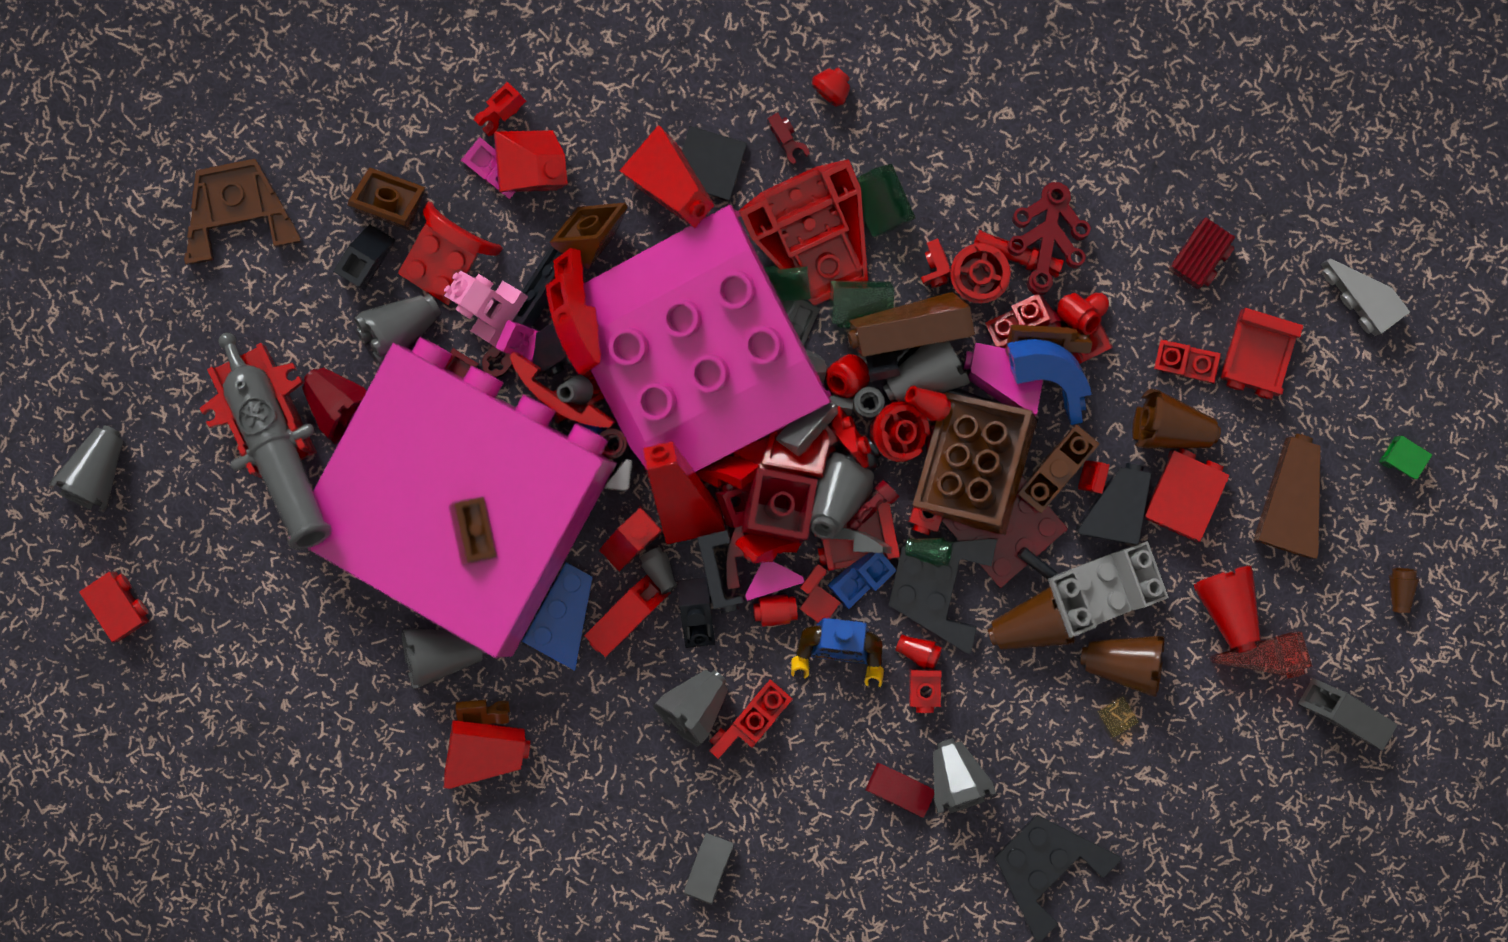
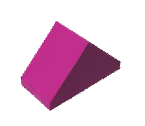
M774 561L762 562L745 594L746 600L755 599L804 583V578Z

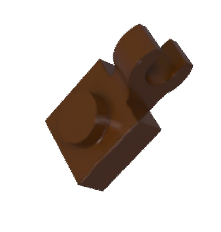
M486 700L456 702L457 721L489 725L491 723L506 724L510 722L509 701H498L487 707Z

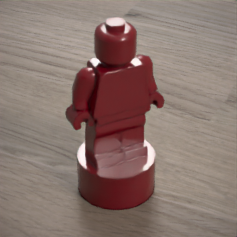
M884 480L875 487L878 493L855 514L856 518L853 517L848 522V527L851 530L856 531L860 528L861 522L864 524L874 515L883 502L886 503L888 501L892 505L900 497Z

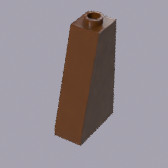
M953 292L849 320L851 330L847 331L851 348H855L862 356L975 335L970 306Z
M1296 433L1295 437L1285 438L1253 541L1308 559H1317L1319 551L1321 446L1313 444V438Z

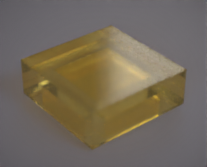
M1124 696L1096 711L1113 738L1139 723Z

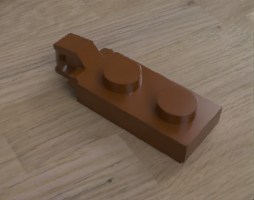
M1011 325L1007 343L1029 339L1050 341L1064 347L1072 355L1073 352L1090 353L1092 347L1089 334L1085 335L1084 333L1077 332L1076 329L1066 327ZM1006 345V350H1005V351H1006L1007 356H1009V355H1008V347H1007V345Z

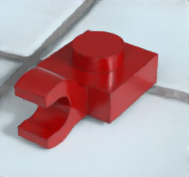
M507 82L486 101L488 107L484 111L479 112L475 116L474 121L480 127L489 121L482 130L488 136H491L497 131L500 118L505 122L510 116L518 112L526 100Z

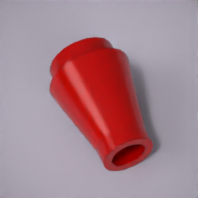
M911 386L906 392L905 401L913 405L930 421H942L950 412L951 402L944 393L922 389L917 386Z
M902 634L895 651L903 654L923 669L930 668L934 670L941 655L942 647L937 646L935 641L908 637Z

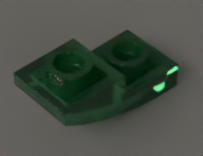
M777 266L763 267L780 301L811 299L812 293L807 266L781 270Z

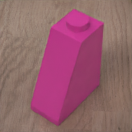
M975 343L972 352H966L963 369H968L967 376L970 382L1002 404L1032 410L1036 417L1043 380L1017 384L1010 369L1009 356H1007L1005 351L1006 348Z

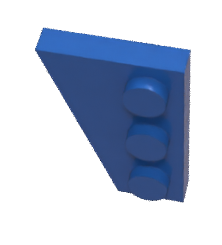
M566 562L522 642L576 671L593 577Z

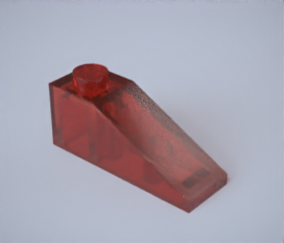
M1293 631L1256 642L1257 648L1239 653L1236 648L1209 656L1213 663L1280 675L1286 674L1288 679L1304 675V669L1312 667L1302 631Z

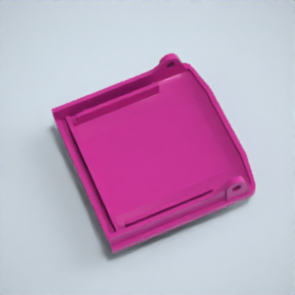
M728 205L704 218L696 228L689 226L584 283V291L586 293L585 305L596 307V317L599 325V348L601 350V363L591 369L622 433L626 437L628 445L645 468L643 448L673 441L692 469L697 472L831 402L829 398L832 396L830 391L825 390L739 220V217H741L739 211H735L732 205Z

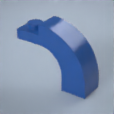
M1029 339L1007 343L1010 369L1016 383L1020 384L1034 380H1049L1057 383L1062 388L1064 410L1070 424L1083 423L1081 411L1086 410L1084 396L1092 394L1087 378L1077 359L1064 347L1050 341Z

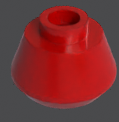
M838 67L835 70L828 68L813 76L812 87L830 104L840 106L844 105L848 96L850 85L847 82L850 78Z

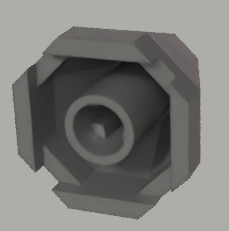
M704 670L663 694L653 705V708L668 726L672 724L678 729L676 731L678 735L698 747L705 741L712 730L728 692L725 686L727 681L715 670L712 672Z
M948 739L937 744L938 749L933 751L935 807L939 816L944 815L945 808H948L949 813H954L985 802L983 797L986 794H989L990 799L996 797L997 793L993 782L962 742L955 743L954 739Z

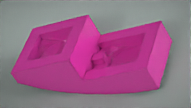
M479 137L460 161L499 191L496 150ZM515 192L501 193L508 199H510Z
M507 320L496 348L509 354L517 351L533 362L536 333L539 331Z

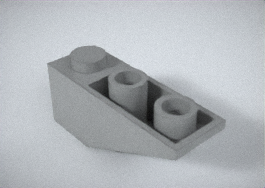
M1331 258L1321 264L1324 268L1322 271L1324 278L1330 285L1336 284L1342 292L1340 295L1342 302L1348 309L1354 308L1360 316L1358 322L1366 333L1370 334L1372 332L1374 336L1382 334L1410 313L1393 288Z

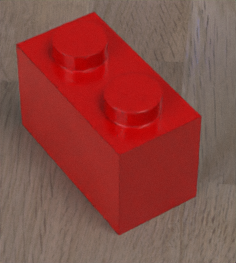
M108 572L79 591L111 642L121 641L149 622L145 616L148 614L146 606L139 598L134 599L129 591L132 588L129 580L124 574L118 575L117 572Z

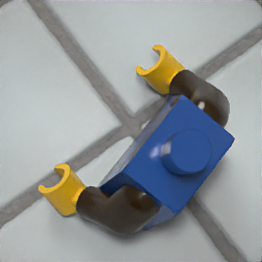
M823 618L815 626L807 627L803 630L796 652L797 656L791 660V675L793 677L797 670H804V678L809 676L808 658L812 657L868 664L864 681L865 685L868 686L869 680L874 678L879 681V687L882 686L884 669L881 667L882 641L879 636L869 632L866 623Z

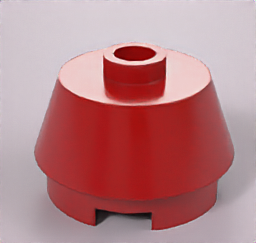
M978 243L965 247L956 255L951 265L950 276L954 289L962 298L973 303L982 304L996 300L1005 292L1010 282L1011 270L1007 258L999 249L989 244Z
M902 401L887 405L873 418L870 425L872 443L883 456L895 462H905L920 455L923 452L922 448L926 437L930 436L928 419L913 405Z

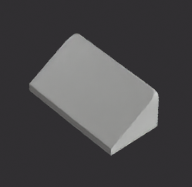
M626 459L605 485L604 489L627 491L629 489L631 460Z

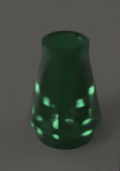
M908 538L905 548L906 556L914 557L938 568L941 565L948 566L952 554V543L945 541V538Z

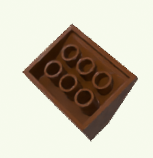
M945 392L944 394L951 402V409L944 420L936 421L912 506L977 529L1006 535L1037 420L1032 410Z

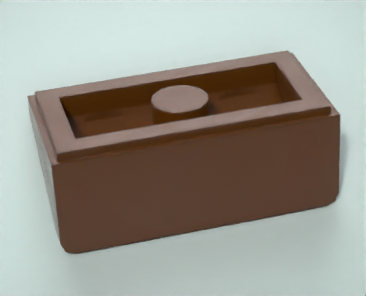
M484 497L457 501L450 504L449 509L461 565L497 558Z

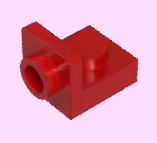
M938 238L927 242L930 251L925 252L930 268H937V271L921 277L925 286L931 285L932 288L948 283V278L951 277V267Z

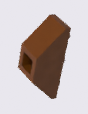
M1076 424L1032 473L1018 492V495L1039 513H1042L1100 443Z

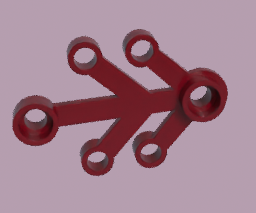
M1059 182L1047 184L1041 192V199L1027 208H1018L1012 217L1013 224L1016 227L1024 228L1028 226L1032 218L1047 210L1045 222L1022 236L1012 237L1007 244V250L1011 255L1020 256L1027 247L1042 238L1037 269L1031 273L1027 280V287L1034 295L1038 293L1040 296L1045 295L1053 285V278L1049 273L1054 241L1065 255L1066 263L1069 267L1077 269L1083 265L1086 259L1084 251L1075 248L1058 225L1059 213L1071 227V235L1076 240L1086 239L1091 231V227L1088 222L1080 220L1070 207L1071 193L1067 186ZM1058 192L1061 195V199L1055 200L1051 193ZM1024 214L1027 217V221H1019L1017 215ZM1076 227H1083L1086 233L1079 234L1076 231ZM1019 242L1022 249L1015 250L1012 247V243ZM1071 255H1078L1081 261L1078 263L1073 262ZM1036 277H1044L1046 284H1039L1036 281Z

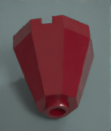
M324 367L308 372L304 377V384L302 386L319 429L334 444L339 443L367 390Z

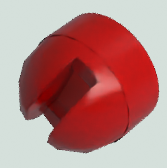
M1096 292L1085 298L1087 302L1098 309L1100 316L1107 312L1109 300L1103 293Z

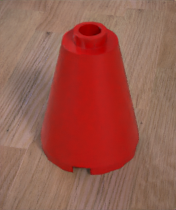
M1240 567L1235 569V573L1234 571L1223 572L1193 584L1195 592L1231 649L1237 648L1239 653L1257 648L1255 642L1260 641V630L1252 567Z

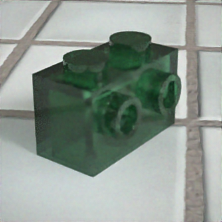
M892 164L874 168L857 178L861 187L865 224L873 237L889 233L916 219Z
M831 281L829 316L832 323L837 324L838 327L851 328L849 320L894 307V287L891 282Z

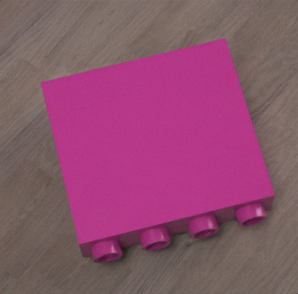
M419 337L413 350L393 343L313 491L323 520L331 525L332 532L326 540L307 549L493 657H512L617 463L601 455L608 441L589 429L575 423L569 436H566L550 427L549 423L555 411L524 394L516 407L498 398L497 395L503 382L474 366L469 368L465 378L446 369L445 367L452 354L422 337ZM484 497L497 558L462 566L449 505L457 501Z

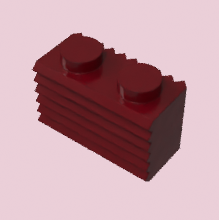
M1203 218L1168 270L1197 290L1203 284L1208 287L1218 274L1214 270L1220 260L1225 262L1235 249L1231 245L1235 236L1225 231L1209 218Z

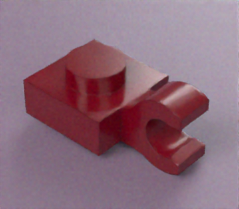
M777 112L767 118L768 126L782 149L786 152L787 160L791 165L796 164V160L792 155L795 150H801L806 158L809 156L808 147L804 143L793 140L791 134L795 133V130L787 117L782 119Z

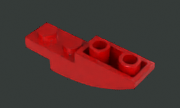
M570 248L553 260L555 279L546 285V292L551 317L562 347L577 373L584 375L601 363V350L598 338L599 325L596 317V307L585 305L586 293L583 283L581 251Z

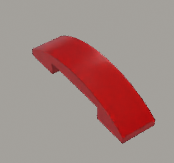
M517 351L512 352L509 358L520 379L549 408L571 420L590 426L610 428L616 422L592 404H589L581 412L570 403L561 401L556 393L535 379L541 370L540 367Z

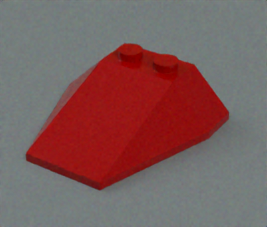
M848 159L807 170L762 191L738 210L750 238L814 306L868 281L861 187Z

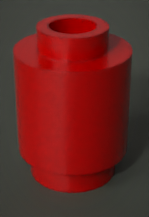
M1077 293L1066 295L1059 301L1057 315L1071 328L1076 329L1077 332L1090 335L1100 326L1102 318L1099 315L1098 309Z
M787 594L758 597V603L753 604L755 622L761 621V627L790 624L791 621L798 620L795 596L788 597Z

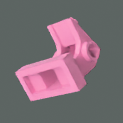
M462 271L456 272L453 275L454 281L451 286L447 285L444 291L446 293L444 296L458 304L455 310L470 320L473 315L478 317L470 331L496 347L507 320L513 321L528 296L502 281L495 292L491 289L493 283L480 274L473 278Z

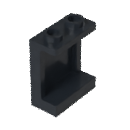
M723 531L697 537L714 609L720 608L721 614L739 610L738 604L744 602L743 596L730 599L724 598L713 551L715 546L730 543L728 532Z

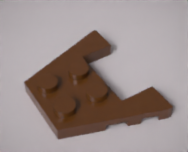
M255 158L196 170L191 204V223L187 234V253H185L184 257L186 265L214 260L209 229L267 217L274 247L302 242L300 234Z

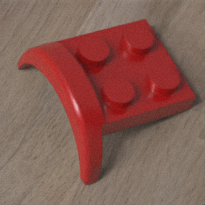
M428 201L423 209V215L427 221L397 274L446 305H450L452 301L444 296L446 293L444 289L447 285L451 286L453 283V275L460 271L468 274L479 254L496 256L501 253L503 248L499 244L481 239L459 227L442 215L434 207L433 202Z

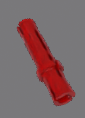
M978 230L973 244L984 243L992 245L999 249L1007 260L1021 264L1029 271L1037 269L1039 248H1026L1022 255L1013 256L1007 250L1008 240ZM1012 243V247L1015 250L1022 249L1021 245ZM1051 257L1049 273L1058 278L1064 260Z

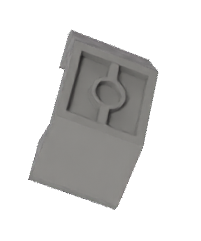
M1148 541L1105 555L1048 579L1069 638L1096 628V625L1169 598Z

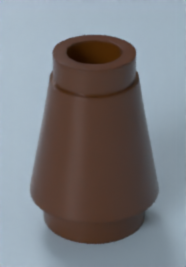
M1392 568V575H1389L1392 611L1398 613L1411 612L1420 579L1417 577V570Z

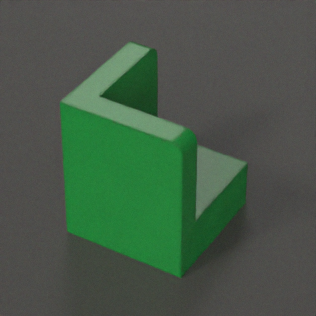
M1401 435L1393 438L1379 463L1387 468H1396L1412 479H1418L1432 454Z

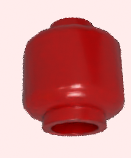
M848 354L832 363L826 373V382L832 393L842 398L855 396L858 391L865 388L870 382L868 366L865 361L857 355Z

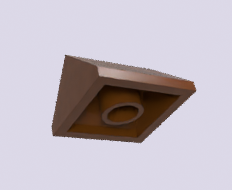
M369 167L348 200V206L355 212L410 231L426 187Z
M626 202L577 207L550 241L551 246L562 254L570 248L580 250L582 265L589 269L617 233L628 208Z

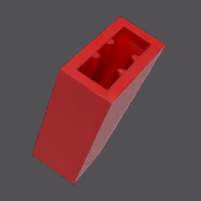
M639 508L611 535L599 551L620 572L653 542L663 530L644 509Z
M646 575L584 636L589 640L591 647L595 651L600 652L606 657L671 592L661 594L659 588Z
M453 720L444 771V788L451 789L521 770L522 759H528L530 751V741L525 740V729Z

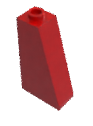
M659 125L620 169V172L636 188L693 228H696L715 206L679 145Z
M674 442L643 448L646 469L666 545L725 531L719 504Z

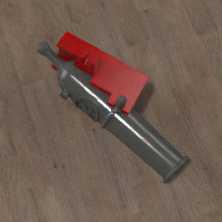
M223 333L220 335L218 342L219 346L225 350L229 361L216 368L210 367L207 369L218 394L201 406L200 411L204 415L211 410L215 412V418L211 421H206L209 428L229 424L241 454L240 457L231 461L230 467L234 471L247 467L251 475L263 479L290 536L288 540L289 547L294 550H302L318 545L330 536L332 528L331 525L323 520L301 460L317 453L310 439V436L314 433V427L311 424H303L290 397V393L304 382L300 376L290 381L288 374L293 370H297L296 365L289 363L276 367L266 345L263 343L257 344V348L240 355L236 347V337L232 333Z

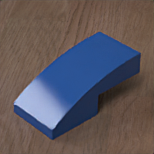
M868 553L841 572L827 586L843 606L850 609L869 589L876 591L897 570L883 553Z

